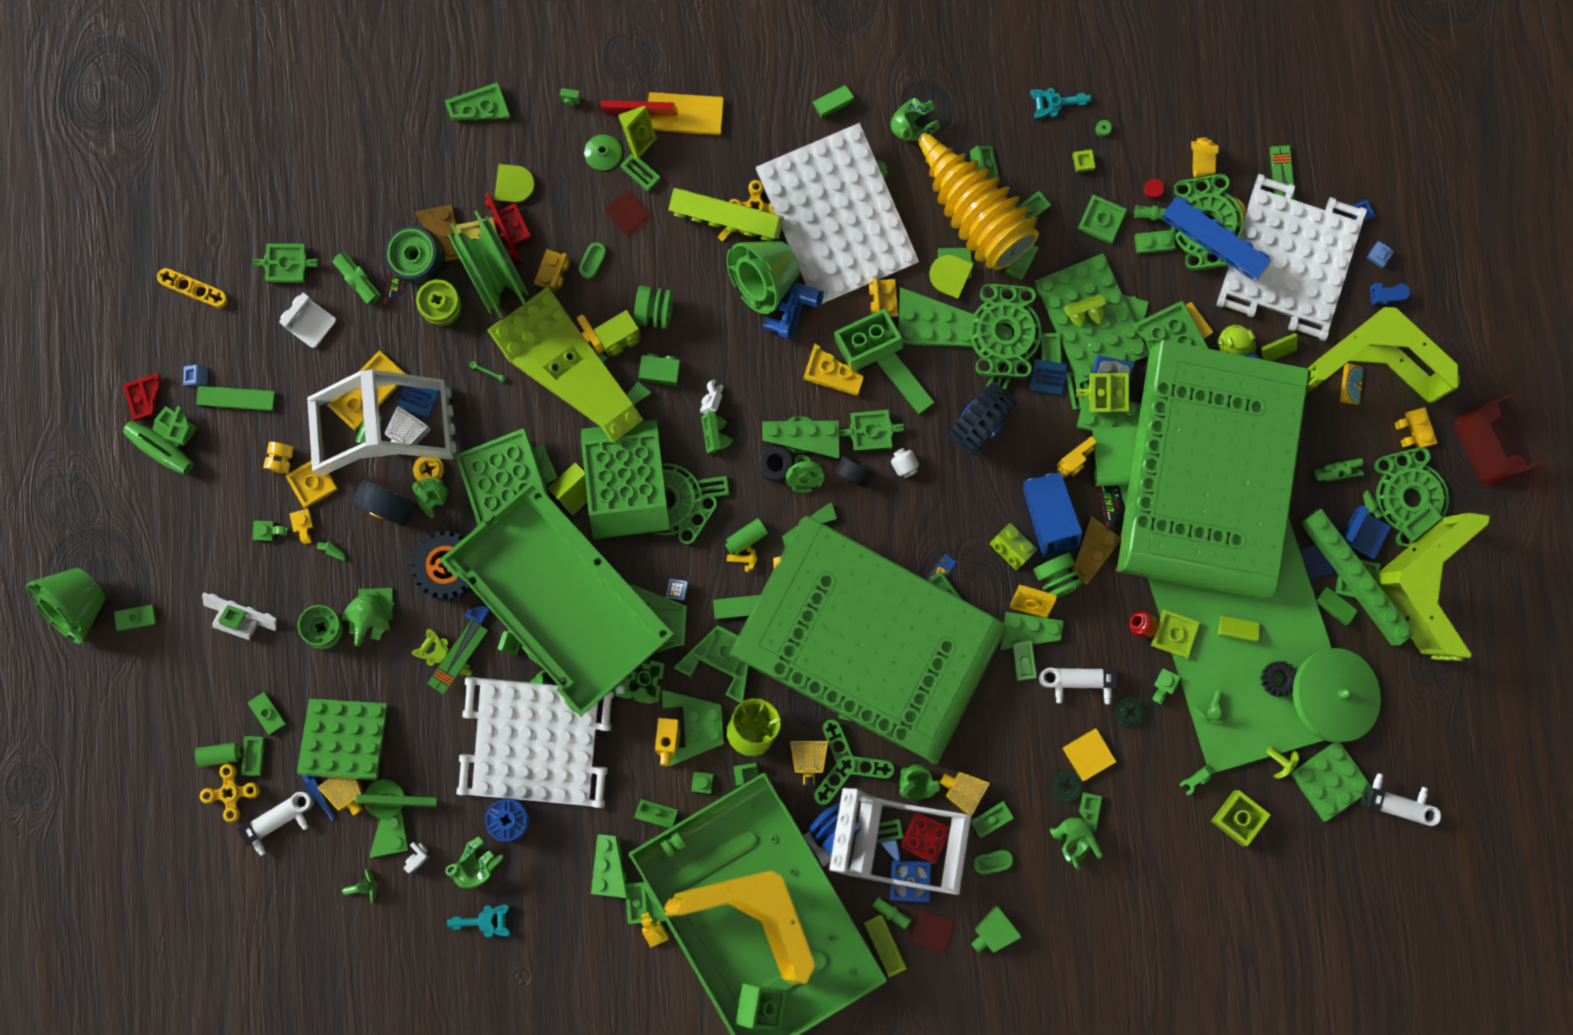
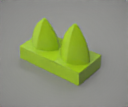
M1096 295L1064 306L1065 314L1070 317L1074 324L1081 327L1085 320V311H1087L1092 320L1100 324L1104 312L1103 305L1106 304L1105 298L1101 295Z

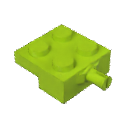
M1089 373L1088 389H1076V392H1084L1076 393V397H1088L1089 412L1129 411V373Z

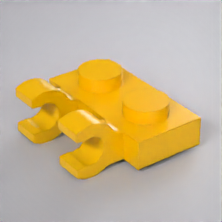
M1425 407L1405 413L1406 418L1395 422L1397 430L1409 426L1412 436L1400 440L1403 448L1414 444L1416 448L1437 444Z

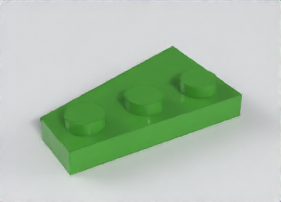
M498 82L445 100L452 120L510 118Z
M1005 612L1004 624L1007 626V629L1001 639L1000 650L1012 648V642L1031 639L1032 645L1061 640L1063 621Z
M597 835L591 894L630 898L629 891L626 889V874L623 872L622 867L623 857L619 836Z

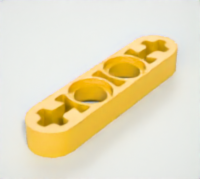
M164 268L157 274V280L163 286L210 306L223 308L228 303V297L223 291L171 269ZM168 274H169V276H170L172 279H174L175 282L173 283V282L170 281V280H166V281H165V280L163 279V276H164V275H165V276H168ZM187 280L189 286L184 290L180 289V282ZM204 287L206 289L205 295L197 296L198 288ZM212 294L216 297L220 296L222 298V301H218L216 303V301L213 298H211L210 295Z

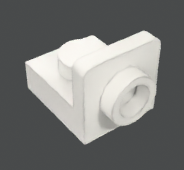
M413 842L410 845L418 854H413L406 860L407 865L404 869L409 874L413 873L429 858L428 850L422 843L417 844Z

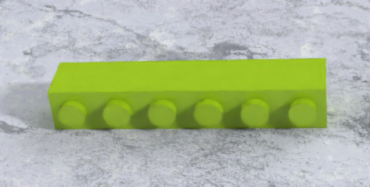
M678 188L673 189L669 210L673 211L675 216L685 218V215L692 216L691 220L701 223L702 220L709 221L708 225L720 227V224L725 225L726 230L737 232V229L744 230L743 234L754 237L755 234L762 235L761 239L767 241L779 239L784 216Z

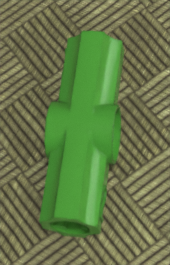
M346 252L339 253L332 262L345 276L344 279L354 291L356 290L360 294L361 298L368 305L375 303L381 294L371 284L368 276L359 266H356Z

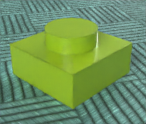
M1092 150L1073 153L1076 172L1095 169Z

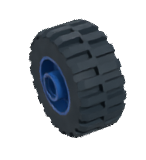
M991 382L963 411L961 418L948 434L950 440L968 455L974 456L988 439H992L1003 426V421L1017 405L1016 398L998 383Z

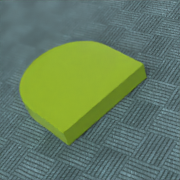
M499 164L495 202L519 204L528 199L533 194L535 188L531 173L521 166Z
M941 256L933 262L930 268V281L936 290L958 299L973 264L956 256Z

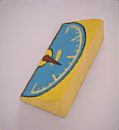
M1349 363L1344 365L1341 403L1360 404L1363 377L1362 367Z

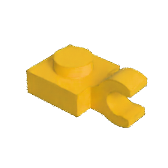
M304 509L290 513L293 531L295 533L300 532V540L303 544L311 543L309 529H313L314 525L310 510Z
M649 912L641 915L643 919L641 922L644 926L642 933L650 947L669 940L668 934L660 920L654 923Z

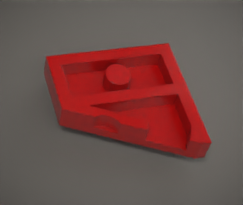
M159 373L122 384L134 421L154 416L161 380Z

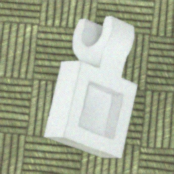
M711 380L707 384L709 394L703 398L700 410L703 414L715 412L718 409L723 385L721 384L715 388L716 380Z

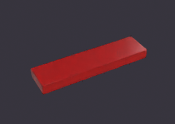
M602 100L600 106L605 114H623L642 106H646L649 115L677 116L678 109L673 102Z

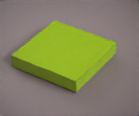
M1163 609L1158 622V630L1153 637L1151 646L1189 659L1200 622Z

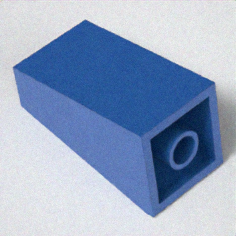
M1052 472L1044 477H1033L1025 481L1023 492L1042 557L1080 548L1082 531L1061 472Z

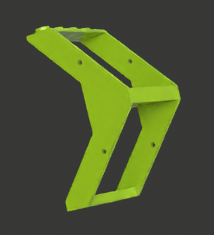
M1384 307L1307 368L1309 376L1306 394L1348 361L1387 364L1428 403H1434L1458 388L1460 375H1458V364L1397 308ZM1398 347L1410 348L1435 374L1432 376L1426 374Z
M1467 513L1443 517L1377 573V584L1415 633L1410 638L1420 653L1431 655V659L1463 661V658H1471V653L1438 604L1443 562L1488 525L1489 516Z

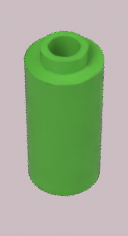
M757 518L728 537L725 546L730 554L734 552L737 555L766 536L768 532Z
M237 743L199 747L195 750V759L198 767L239 762L243 755L242 747L238 746Z

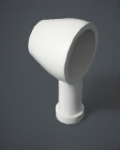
M810 832L803 835L820 867L826 866L832 856L823 847H818Z

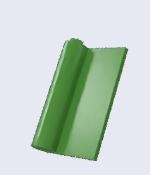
M1138 426L1092 429L1093 438L1096 440L1094 445L1096 463L1094 479L1096 486L1129 485Z

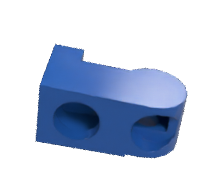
M1374 283L1370 287L1372 306L1401 303L1408 298L1410 290L1405 284L1383 288L1382 283Z

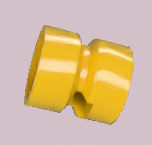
M269 442L267 449L269 457L265 458L263 469L288 474L290 467L288 459L292 458L294 447L282 443ZM276 457L282 459V461H274Z

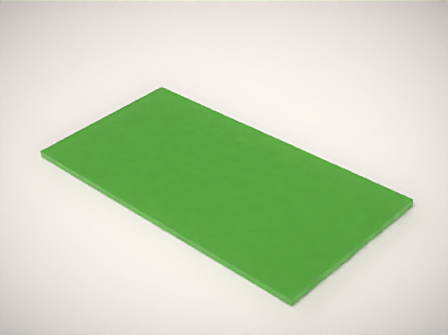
M1118 485L1126 508L1129 485ZM1289 517L1279 583L1275 593L1269 598L1259 599L1148 578L1159 616H1161L1162 610L1165 609L1200 622L1189 659L1172 654L1178 676L1181 677L1182 689L1206 764H1209L1213 769L1212 773L1270 757L1266 753L1270 746L1277 752L1283 753L1324 741L1310 732L1299 718L1294 705L1293 691L1289 695L1275 697V695H1270L1269 692L1264 690L1265 687L1261 685L1263 682L1260 680V676L1263 675L1261 673L1262 670L1270 663L1286 661L1287 664H1292V668H1296L1298 671L1301 664L1312 654L1332 649ZM1220 616L1259 623V641L1253 642L1218 635ZM1280 671L1274 673L1272 678L1274 684L1283 686L1286 683V675ZM1216 691L1223 692L1220 702L1221 717L1219 719L1226 720V723L1222 724L1211 723L1210 719L1204 720L1194 710L1196 707L1203 712H1207L1210 709Z

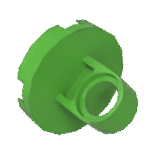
M799 455L795 458L793 466L787 471L786 481L793 491L805 493L812 491V488L817 485L820 487L824 482L825 475L821 465L812 462L805 455Z

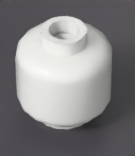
M902 448L894 453L895 457L892 458L891 464L898 476L907 478L918 471L919 462L912 450L905 451Z

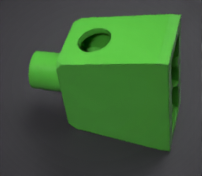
M994 906L974 929L980 937L973 941L971 945L978 953L987 946L992 952H996L1016 941L1021 936L998 906Z

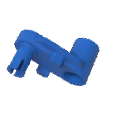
M795 283L791 289L788 302L782 301L780 304V311H784L782 320L777 321L765 318L764 321L767 324L763 323V329L778 332L780 337L791 339L803 304L820 307L824 298L823 289Z

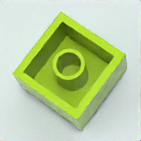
M627 310L594 329L608 357L611 355L617 356L623 351V348L628 345L631 347L639 342L638 339L641 338L639 329Z
M1234 790L1211 822L1240 845L1248 846L1270 817V814L1241 791Z

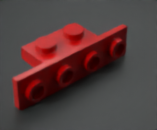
M486 193L487 200H485V204L489 211L492 210L495 215L492 217L497 227L500 226L503 232L500 236L503 242L509 245L508 253L511 259L516 260L519 264L523 263L516 245L532 238L517 204L514 203L499 211L493 196Z

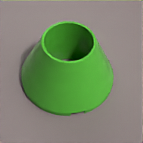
M782 241L737 243L727 253V268L734 287L738 286L743 294L741 296L743 301L750 308L761 314H768L777 308L799 275L798 260L792 249Z
M73 568L26 584V591L29 597H35L37 600L35 606L42 615L66 638L72 636L75 638L73 640L74 643L81 644L85 640L106 599L99 585L80 568Z

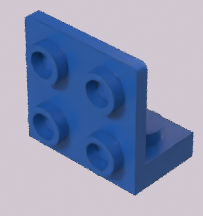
M1360 506L1355 509L1342 537L1351 549L1370 559H1375L1390 529V525L1367 514L1369 509Z

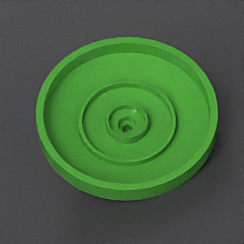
M1332 648L1312 654L1299 667L1293 684V700L1299 718L1310 732L1329 742L1356 740L1365 735L1377 720L1381 706L1378 680L1367 662L1349 650Z

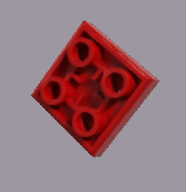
M915 812L900 848L936 864L950 834V827L919 812Z

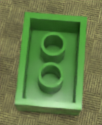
M885 308L834 332L835 342L851 372L903 349L902 337Z

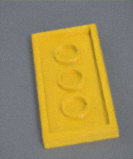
M649 92L648 102H673L678 109L677 116L649 115L654 131L721 135L723 97Z
M380 350L360 370H378L405 374ZM400 385L377 386L378 408ZM362 388L354 389L331 400L327 404L354 431H357L364 420Z

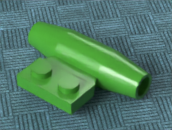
M165 406L154 420L153 430L134 421H129L125 425L123 433L140 450L154 460L183 475L191 471L193 462L178 448L182 445L165 439L175 414L174 411ZM190 422L189 424L191 426V431L189 433L186 443L190 440V438L198 429Z

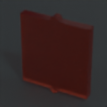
M629 191L625 192L618 199L615 198V202L605 209V212L625 235L635 227H639V224L649 216L647 211Z
M919 910L916 924L913 925L914 931L911 943L944 952L947 939L950 938L949 932L953 920Z

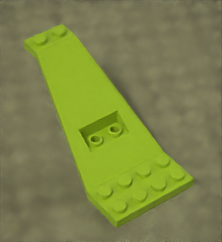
M548 286L525 302L526 306L520 305L487 330L510 363L598 424L611 442L617 441L643 420ZM568 353L571 354L570 360L567 359ZM553 364L557 366L556 371L552 369Z

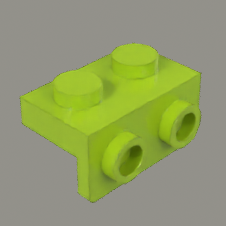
M1011 523L990 542L994 550L1015 570H1018L1037 550Z

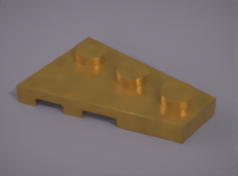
M452 204L415 212L423 227L435 234L442 243L445 253L444 262L450 263L461 260L448 236L449 234L451 237L455 236L450 224L453 223L455 229L457 225Z
M1090 516L1075 565L1072 569V572L1079 571L1080 574L1076 577L1078 579L1082 578L1086 585L1121 541L1119 536L1110 529L1106 530V526L1093 516Z

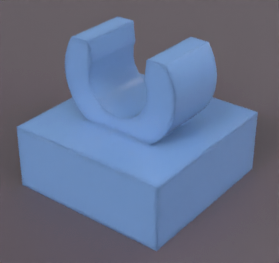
M1378 241L1366 258L1383 268L1394 251Z

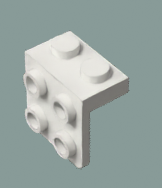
M302 293L293 300L292 307L281 315L279 323L311 348H316L336 323V319L313 302L309 296Z

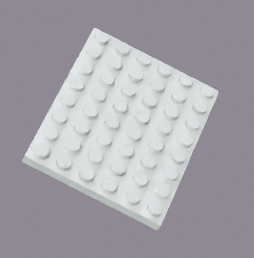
M860 123L756 167L775 214L784 216L781 229L789 247L798 260L800 273L805 284L823 289L824 291L822 304L872 283L873 278L879 280L919 262Z

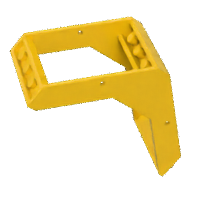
M767 871L676 893L672 899L667 901L664 910H666L664 915L666 917L679 916L729 904L761 921L782 979L788 983H807L815 964L784 880L779 874Z

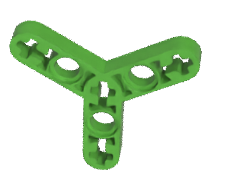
M835 720L825 722L823 733L828 741L836 765L816 790L814 798L817 803L821 805L828 804L850 774L876 778H889L893 775L894 766L889 761L853 757L839 723ZM829 723L837 726L835 729L836 736L839 733L841 735V738H836L832 742L829 739L833 737L832 733L826 731ZM836 741L844 743L845 748L842 752L834 750L833 745ZM849 759L851 761L850 765L852 767L851 769H845L843 773L847 775L844 778L842 774L835 771V769L838 767V769L841 770V768L843 767V764L841 762L843 760L847 761ZM867 761L871 764L870 772L864 773L861 771L860 766L862 762ZM874 762L878 763L877 767H884V764H887L891 771L887 772L886 775H883L882 771H876L877 775L873 774L875 769ZM838 775L841 779L840 784L837 786L831 785L829 782L830 776ZM825 783L830 788L835 789L833 793L830 790L827 793L828 800H819L818 792L826 790V787H823Z

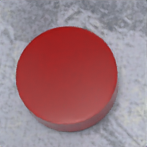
M1151 179L1144 186L1145 195L1151 199L1160 197L1164 190L1162 182L1158 179Z

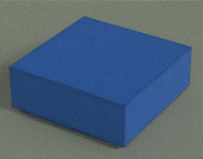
M1367 199L1353 205V207L1359 209L1361 207L1367 209L1363 222L1375 216Z

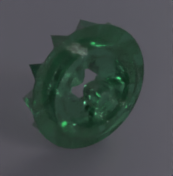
M1125 697L1119 700L1114 708L1115 719L1123 727H1137L1144 720L1145 707L1140 700L1134 697ZM1135 707L1133 711L1135 717L1129 716L1124 718L1127 714L1125 708L1131 709Z
M1061 771L1051 781V790L1055 797L1061 801H1073L1082 792V780L1073 771ZM1069 778V785L1075 787V789H1068L1065 792L1064 787L1059 785V783H1066V780Z

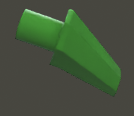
M1366 490L1363 498L1365 507L1369 509L1367 514L1371 513L1376 519H1379L1382 516L1381 512L1377 509L1379 505L1369 490Z
M331 540L327 541V543L318 542L317 549L325 550L326 554L345 561V553Z

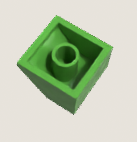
M743 983L736 1024L752 1029L780 1031L787 990Z

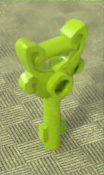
M427 629L426 640L420 649H415L412 651V654L416 657L427 659V664L433 666L435 662L437 664L441 663L447 656L449 651L446 647L448 641L446 639L439 640L438 636L431 629ZM435 642V650L430 654H427L426 652L428 651L432 643ZM465 663L459 674L469 677L473 670L469 669L470 666Z

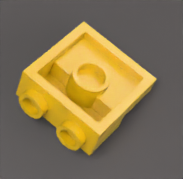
M1091 436L1062 458L1056 465L1058 473L1061 472L1062 477L1065 478L1070 474L1073 477L1084 467L1085 457L1094 450L1093 446L1096 444V440Z

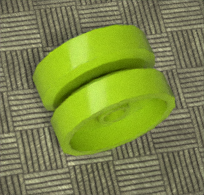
M444 280L428 281L421 286L417 293V308L426 321L432 325H450L457 320L461 313L462 303L458 293L450 283Z

